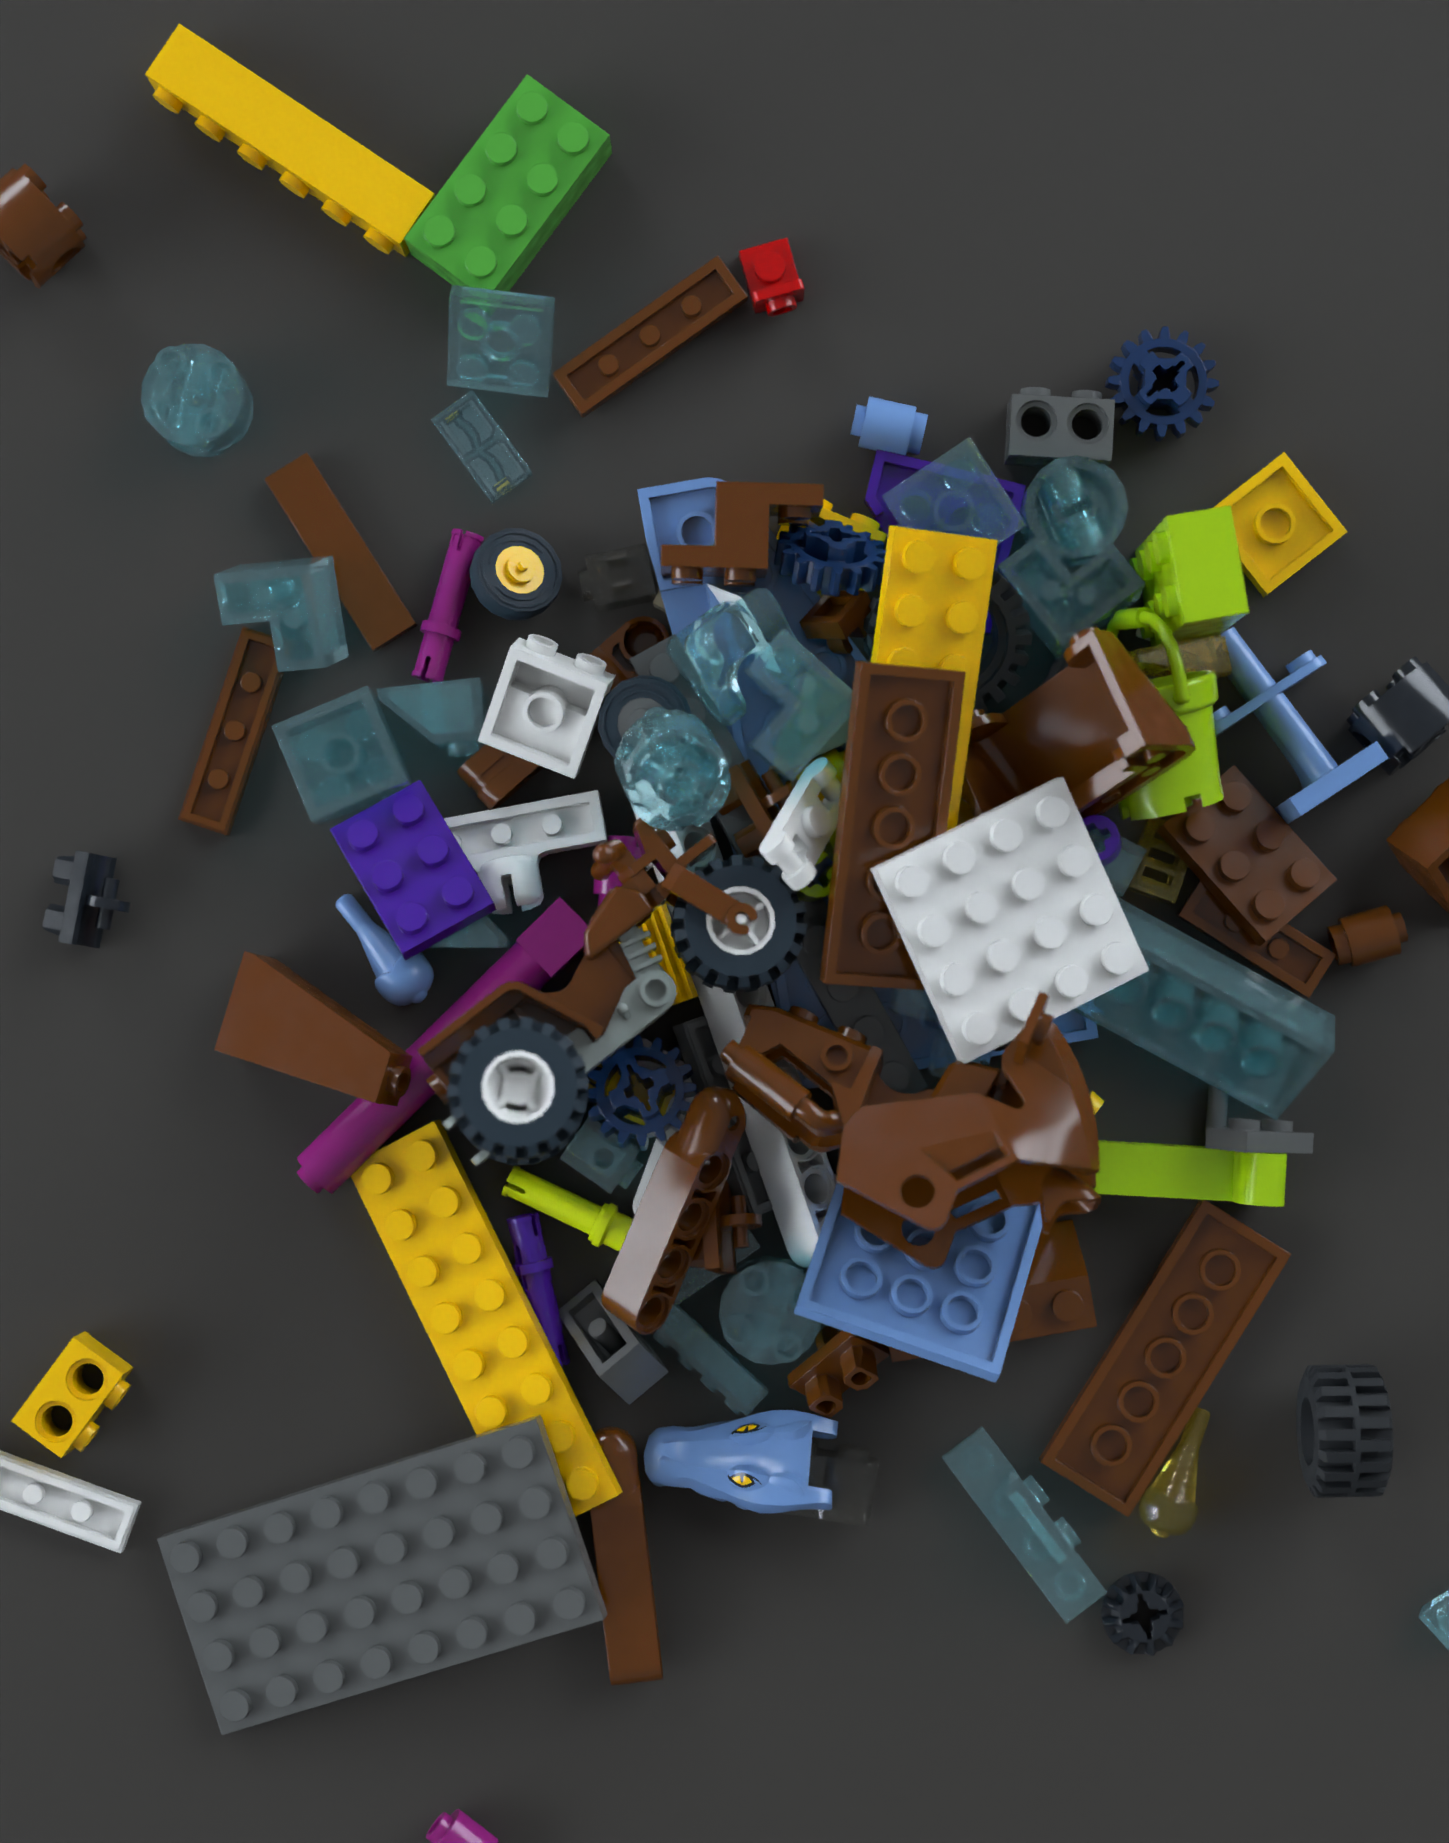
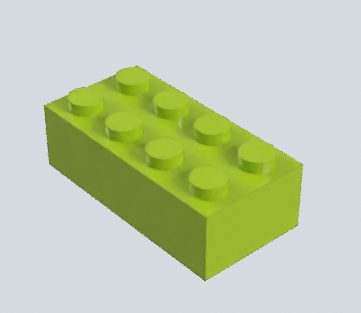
M1231 505L1166 516L1135 550L1136 557L1130 558V576L1133 578V587L1135 589L1141 588L1144 607L1150 608L1154 614L1159 615L1169 626L1178 646L1211 641L1249 613ZM1151 626L1140 628L1142 638H1150L1152 650L1164 648L1158 634Z

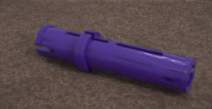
M539 1212L509 1217L506 1221L510 1237L512 1238L516 1260L512 1267L516 1275L519 1276L520 1284L561 1367H563V1365H568L571 1362L567 1346L565 1345L563 1327L552 1283L550 1269L554 1267L552 1256H547Z

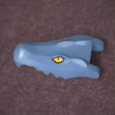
M771 1410L755 1413L743 1418L695 1427H660L654 1430L647 1440L644 1451L645 1473L649 1480L658 1487L690 1488L700 1495L721 1502L729 1501L741 1509L751 1510L760 1514L805 1509L831 1510L833 1492L824 1488L808 1486L812 1437L820 1439L837 1438L838 1421L797 1410Z

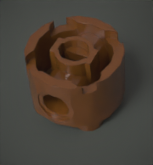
M24 163L18 170L12 168L0 179V254L28 281L33 279L32 282L35 287L40 289L85 247L83 241L87 237L80 229L84 224L64 202H60L55 206L43 191L47 188L43 180L31 167Z

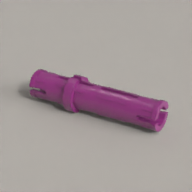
M456 528L452 529L451 540L428 620H422L420 631L424 633L415 668L411 674L412 677L425 682L433 680L432 683L437 685H443L453 643L460 641L462 631L458 629V625L471 582L470 566L475 551L484 541V537L467 530L465 534H462L463 530Z

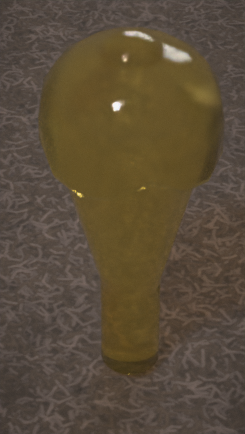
M1198 1407L1195 1409L1184 1428L1179 1444L1151 1487L1146 1488L1139 1500L1138 1511L1141 1520L1159 1538H1167L1170 1535H1184L1192 1529L1196 1522L1198 1506L1195 1504L1199 1449L1211 1416L1207 1410Z

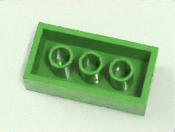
M527 74L404 239L410 254L492 314L611 156L610 135Z

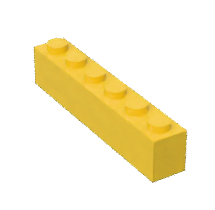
M179 23L145 73L155 90L152 96L161 105L175 114H179L181 109H184L196 117L197 120L194 124L215 141L221 142L223 137H226L238 145L237 153L252 166L263 170L265 165H268L280 173L282 176L279 181L294 194L305 198L310 193L322 201L324 204L321 209L336 222L347 226L352 221L364 229L366 233L363 237L378 250L389 254L394 249L406 257L410 251L404 238L435 198V193Z

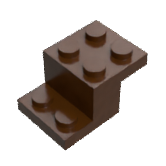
M716 481L714 546L661 544L662 576H671L672 584L681 586L703 585V577H724V586L755 587L756 578H765L768 570L769 516H778V525H809L811 517H819L822 510L824 484Z

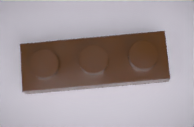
M1200 880L1197 881L1176 914L1184 922L1304 998H1310L1336 954L1289 924L1283 926L1259 947Z

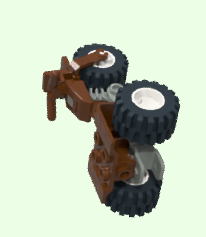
M643 816L633 824V832L642 854L637 860L621 840L612 839L597 845L593 850L595 863L591 867L592 877L598 881H603L615 872L623 885L611 888L591 917L590 924L584 932L585 956L574 972L572 981L568 986L558 992L541 993L518 981L506 982L417 1049L425 1063L434 1073L426 1081L445 1105L450 1102L453 1115L442 1124L448 1131L459 1125L470 1142L480 1150L471 1159L474 1165L477 1167L488 1158L506 1163L507 1165H533L560 1153L571 1142L581 1125L589 1091L587 1074L664 1015L673 1005L677 994L676 984L672 977L659 965L663 960L661 954L651 959L648 953L655 951L657 948L655 942L647 946L643 944V941L651 937L650 931L643 932L642 927L638 929L639 926L650 919L652 912L665 904V902L674 907L671 937H674V950L678 959L682 958L686 964L685 969L692 977L695 974L703 980L702 984L711 989L713 986L722 988L723 992L735 993L741 990H745L747 993L756 991L764 985L768 986L777 980L797 958L807 930V924L804 923V915L806 913L804 901L800 902L797 897L799 890L793 891L782 879L781 874L783 871L776 865L773 869L764 865L765 859L754 856L752 860H744L742 855H731L729 860L720 861V858L709 862L704 869H698L693 873L688 869L715 848L717 840L709 833L677 859L670 851L676 846L670 834L658 821L650 825ZM653 866L665 878L657 885L646 873Z

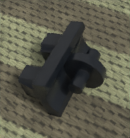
M76 850L75 856H58L55 859L52 874L54 883L67 885L69 889L65 906L51 903L46 908L42 927L44 930L58 935V942L100 948L103 929L110 930L114 910L129 913L130 902L116 900L120 882L118 879H113L117 858Z

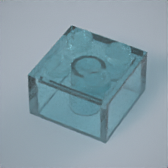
M970 437L880 496L899 527L998 540V545L1027 526Z
M368 686L271 726L309 818L313 823L318 825L325 824L387 798L413 783L377 696Z

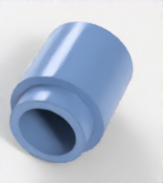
M869 396L867 406L858 404L856 406L850 435L860 437L858 447L875 451L879 449L906 456L907 452L919 455L928 414L916 412V406Z

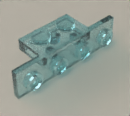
M983 1426L941 1456L1066 1624L1107 1593L1074 1549V1547L1081 1543L1079 1537L1063 1516L1056 1522L1053 1521L1043 1505L1050 1501L1043 1489L1032 1475L1025 1480L1020 1477Z

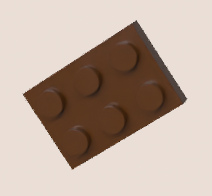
M1233 765L1220 776L1224 798L1221 801L1202 807L1201 798L1193 799V805L1186 807L1187 812L1175 814L1157 832L1260 947L1337 879L1240 770Z

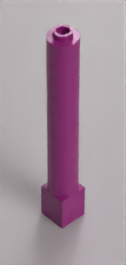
M559 897L516 939L517 942L406 1050L408 1054L413 1056L409 1067L411 1070V1081L406 1093L400 1098L398 1106L377 1104L357 1098L297 1156V1160L302 1166L297 1171V1174L309 1188L317 1194L323 1189L333 1194L436 1093L426 1081L434 1073L425 1063L417 1049L506 982L518 981L540 991L584 949V932L588 924L564 899Z

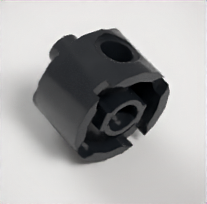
M1416 656L1406 662L1392 675L1393 680L1385 687L1387 689L1386 693L1381 696L1376 689L1373 690L1352 709L1354 713L1346 720L1351 725L1348 730L1364 748H1367L1376 741L1379 743L1388 756V759L1379 765L1389 776H1392L1398 768L1402 769L1443 735L1447 731L1444 726L1449 723V686L1428 662L1422 664Z

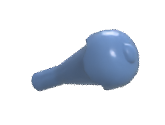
M344 894L336 901V908L358 935L376 976L375 988L381 996L396 1006H406L411 1003L422 1002L426 998L427 991L430 989L434 979L433 968L427 958L420 952L405 961L391 935L372 921L353 895Z

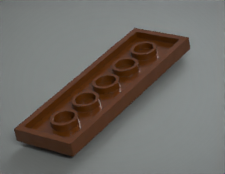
M856 660L820 970V980L824 984L925 990L870 868L947 832L966 675L964 671Z
M1199 1200L1042 1452L1039 1461L1129 1517L1292 1254L1208 1201Z

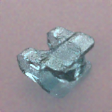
M755 588L748 593H734L742 598L735 602L722 601L671 637L667 643L668 656L676 668L694 689L710 715L716 721L726 726H731L747 713L746 700L737 683V672L741 662L748 655L753 654L763 659L760 651L773 654L782 673L771 670L784 680H795L805 671H808L809 668L806 652L791 630L775 597L765 588Z

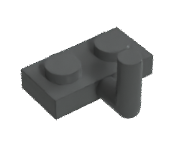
M1208 1084L1205 1148L1246 1153L1313 1154L1314 1133L1293 1131V1121L1262 1119V1126L1260 1128V1120L1229 1118L1227 1127L1229 1085Z

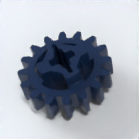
M1168 326L1161 328L1157 339H1153L1147 329L1142 330L1138 336L1139 346L1130 340H1126L1122 345L1121 351L1127 359L1114 356L1109 365L1119 375L1108 377L1105 387L1117 390V394L1111 399H1115V408L1122 406L1125 411L1119 420L1121 426L1129 423L1131 420L1138 423L1135 436L1141 437L1147 428L1154 429L1155 440L1162 441L1167 429L1171 428L1172 433L1178 439L1186 432L1185 422L1197 428L1203 421L1202 415L1198 410L1209 412L1215 404V401L1205 394L1213 392L1219 387L1218 380L1207 378V374L1213 370L1216 362L1215 360L1202 362L1199 356L1206 345L1203 342L1195 345L1193 348L1186 345L1189 332L1185 330L1179 335L1177 340L1170 339ZM1156 352L1169 353V354H1172V355H1174V356H1176V357H1175V358H1158L1155 353H1156ZM1131 369L1134 371L1132 375L1138 381V393L1134 397H1132L1129 388ZM1189 371H1191L1194 378L1195 389L1193 398L1190 397L1192 393L1186 387V376ZM1176 372L1170 381L1171 384L1168 389L1163 388L1159 392L1153 393L1150 397L1147 396L1153 388L1152 385L1155 380L1159 381ZM1150 409L1166 410L1170 416L1153 415L1147 411Z
M824 520L822 526H817L812 521H809V525L805 526V528L789 526L788 532L781 531L779 533L774 565L780 566V575H793L791 583L795 585L810 584V591L817 592L821 590L823 595L839 596L841 590H846L851 595L857 596L859 588L873 592L875 591L876 584L880 585L882 583L886 550H883V541H870L871 533L854 532L851 525L843 526V523L840 521Z
M637 1035L634 1037L633 1048L626 1049L625 1046L621 1047L616 1051L617 1054L613 1057H608L601 1063L603 1067L601 1071L592 1070L587 1074L588 1080L596 1085V1088L589 1089L587 1101L598 1104L592 1107L588 1114L592 1122L605 1119L600 1128V1132L605 1138L617 1131L619 1132L618 1143L620 1147L626 1148L631 1138H637L641 1151H644L648 1148L649 1138L656 1136L658 1142L664 1146L667 1142L665 1132L670 1128L674 1131L680 1130L682 1122L679 1117L681 1114L686 1115L691 1104L685 1100L686 1098L696 1096L698 1089L696 1084L684 1083L694 1073L690 1064L677 1067L681 1058L678 1048H674L667 1054H664L662 1039L656 1038L649 1048L644 1046L641 1036ZM637 1061H650L662 1067L653 1071L639 1066ZM620 1070L622 1075L617 1088L609 1091L607 1096L609 1082L613 1075ZM632 1075L636 1076L638 1083H642L646 1090L649 1089L648 1102L651 1108L650 1111H647L644 1103H640L639 1099L634 1096ZM673 1090H675L673 1104L669 1111L662 1116L660 1109L664 1098L673 1094ZM631 1115L642 1119L645 1125L628 1124L617 1117L622 1118Z

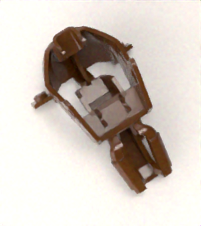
M1041 991L1038 993L1023 1029L1003 1052L1001 1073V1069L972 1061L963 1064L959 1060L947 1067L934 1090L928 1089L919 1093L905 1094L889 1088L881 1080L880 1075L884 1065L883 1049L866 1045L867 1038L862 1033L846 1026H839L835 1032L818 1025L819 1018L814 1013L799 1006H790L787 1012L778 1007L748 1004L743 1015L746 1030L740 1043L738 1044L735 1040H731L720 1054L721 1061L729 1066L724 1074L725 1078L734 1085L732 1087L733 1092L793 1143L801 1141L813 1151L822 1153L841 1147L837 1172V1182L844 1186L841 1215L929 1269H938L944 1265L957 1232L1013 1207L1040 1204L1043 1234H1049L1054 1223L1060 1217L1068 1214L1091 1213L1101 1203V1196L1094 1190L1096 1188V1173H1099V1143L1091 1097L1074 1053L1057 1025L1053 1023L1054 1016L1045 1013L1049 995ZM782 1059L787 1061L833 1098L834 1110L826 1111L820 1108L811 1100L812 1093L774 1063ZM995 1190L1000 1199L958 1218H955L950 1213L951 1210ZM909 1220L926 1230L935 1231L932 1240L921 1246L909 1243L902 1234L904 1222Z

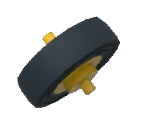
M506 528L488 536L475 551L470 566L471 587L479 602L492 614L507 620H527L543 613L558 596L563 579L561 562L553 547L540 535L523 528Z

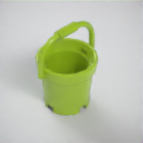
M1148 607L1118 610L1109 621L1106 630L1113 632L1117 637L1120 630L1151 626L1158 634L1166 650L1172 675L1149 680L1187 727L1196 750L1185 760L1118 803L1122 820L1128 817L1131 820H1143L1187 812L1186 807L1193 805V799L1201 798L1202 807L1217 803L1224 798L1213 714V704L1218 700L1217 675L1214 671L1209 670L1185 673L1178 643L1169 626Z

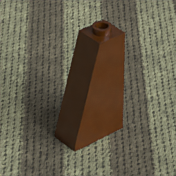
M244 951L214 1050L373 1103L398 1106L400 1098L406 1093L410 1085L411 1070L409 1067L413 1056L277 959Z

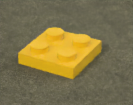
M1285 452L1213 507L1231 505L1242 571L1263 597L1348 532Z

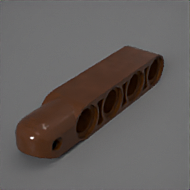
M648 616L635 617L627 621L589 655L605 661L607 664L605 671L616 675L611 687L612 690L620 682L636 677L629 659L668 638L669 633L665 626L657 619ZM485 744L458 769L457 774L469 788H472L477 793V797L487 809L491 810L498 808L544 767Z
M718 1086L706 1087L699 1091L691 1101L680 1130L676 1131L667 1140L604 1287L602 1293L604 1308L640 1334L648 1335L657 1331L669 1316L728 1178L731 1160L746 1127V1113L739 1096L731 1089ZM736 1116V1123L729 1128L730 1120Z
M607 1426L598 1429L594 1434L623 1492L590 1509L599 1589L608 1613L603 1620L610 1682L611 1686L663 1680L662 1657L637 1446L634 1438L626 1430Z

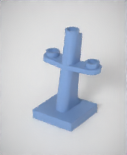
M1235 627L1228 629L1209 643L1214 652L1212 654L1246 702V704L1232 713L1226 705L1213 713L1216 737L1251 713L1255 714L1294 769L1302 785L1300 792L1274 808L1287 824L1388 759V756L1376 741L1338 766L1283 693L1326 665L1327 662L1322 655L1316 657L1311 649L1285 666L1290 675L1276 683Z

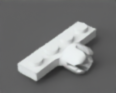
M598 790L444 818L492 898L496 907L492 914L513 913L510 885H513L517 906L522 907V912L541 904L544 894L539 863L542 857L552 853L596 846L607 842L601 797Z

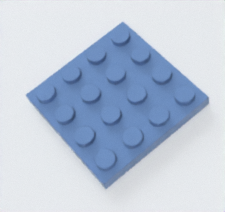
M837 1182L793 1314L996 1383L1001 1373L1042 1229L1040 1204L1013 1207L957 1232L944 1265L938 1269H929L842 1216L841 1206L844 1186ZM995 1190L951 1210L950 1213L955 1218H958L996 1201L1000 1197ZM906 1220L902 1227L904 1238L916 1246L929 1243L935 1231L926 1230L909 1220Z

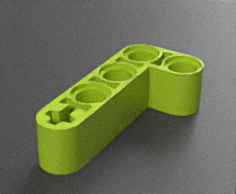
M1098 1140L1099 1173H1096V1188H1094L1098 1194L1232 1201L1244 1205L1284 1207L1286 1153H1246L1205 1148V1146Z

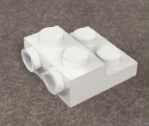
M530 634L527 640L519 637L510 646L478 741L575 779L581 768L593 731L598 724L599 710L607 693L611 690L616 675L606 672V662L593 655L578 653L576 659L556 652L558 644L547 637L537 634Z

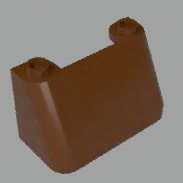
M1091 627L1076 633L1070 638V646L1063 654L1068 667L1003 713L988 714L983 709L973 710L962 791L975 818L1054 778L1064 777L1083 819L1091 815H1101L1185 760L1193 754L1196 746L1187 727L1114 633L1107 630H1099L1098 627Z

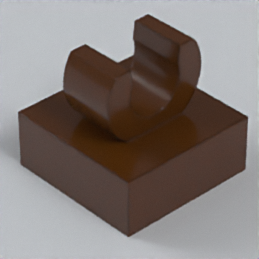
M859 590L857 596H853L847 591H840L839 596L823 595L799 622L807 639H826L830 651L834 654H851L853 648L848 637L865 638L867 635L863 626L864 618L871 612V608L868 606L871 601L866 590Z

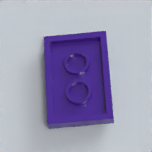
M421 780L412 783L330 828L333 838L405 961L496 910L492 898Z

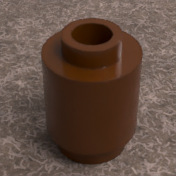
M1387 905L1338 918V924L1327 927L1329 943L1332 952L1336 954L1335 960L1338 966L1350 963L1352 967H1357L1401 954V943L1408 941V934L1400 912L1392 914Z

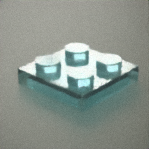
M452 285L449 294L447 386L548 398L551 385L555 297Z

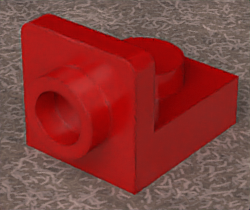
M787 237L738 251V257L755 314L767 311L768 316L782 315L796 309V302L804 300L805 288L802 279H799Z

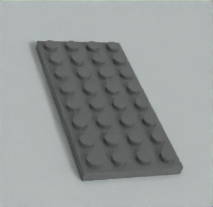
M541 1415L171 1531L157 1538L221 1735L599 1622L608 1615Z

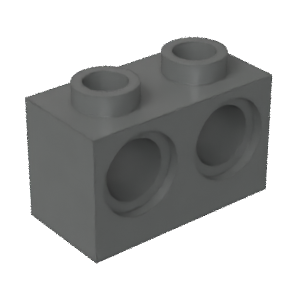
M1025 387L1020 389V394H1012L1007 404L1004 465L1106 470L1112 461L1115 399H1102V393L1094 390H1076L1071 392V397L1051 396V390L1042 387ZM1027 415L1039 416L1046 424L1047 433L1040 437L1026 434L1021 427V419ZM1077 418L1091 420L1097 428V437L1091 440L1079 438L1073 431L1072 421Z

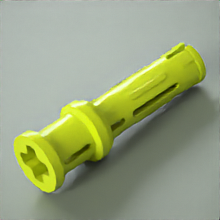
M515 1165L507 1178L509 1183L504 1185L501 1195L515 1199L589 1234L588 1240L596 1247L604 1244L616 1251H620L633 1218L618 1212V1205L613 1203H604L603 1206L597 1205L521 1169L520 1166Z

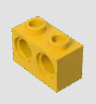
M84 1331L71 1339L11 1422L60 1458L67 1455L74 1448L82 1452L100 1429V1426L94 1421L106 1406L113 1410L130 1389L131 1385L125 1379L134 1367ZM85 1364H94L102 1371L104 1379L100 1389L90 1388L83 1381L82 1369ZM55 1405L63 1406L71 1413L72 1426L70 1430H61L54 1425L51 1412Z

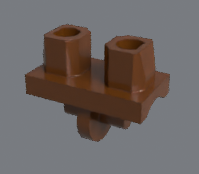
M747 759L724 772L726 778L709 791L708 796L722 816L744 805L753 823L733 835L744 857L750 858L761 854L759 852L760 845L798 779L784 785L774 768L762 774L760 778L750 759Z
M727 1180L690 1264V1268L705 1269L721 1275L737 1273L735 1249L749 1248L748 1230L763 1226L761 1214L747 1213L746 1196H731Z
M826 1326L815 1336L818 1350L789 1373L787 1378L790 1388L806 1395L810 1410L826 1418H832L843 1409V1392L850 1387L857 1391L868 1389L879 1380L877 1365L886 1359L890 1353L887 1345Z

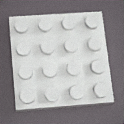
M1064 777L1054 778L870 868L957 1061L960 1060L963 1064L1013 1040L1023 1029L1039 991L1049 995L1045 1013L1053 1015L1055 1019L1149 971Z

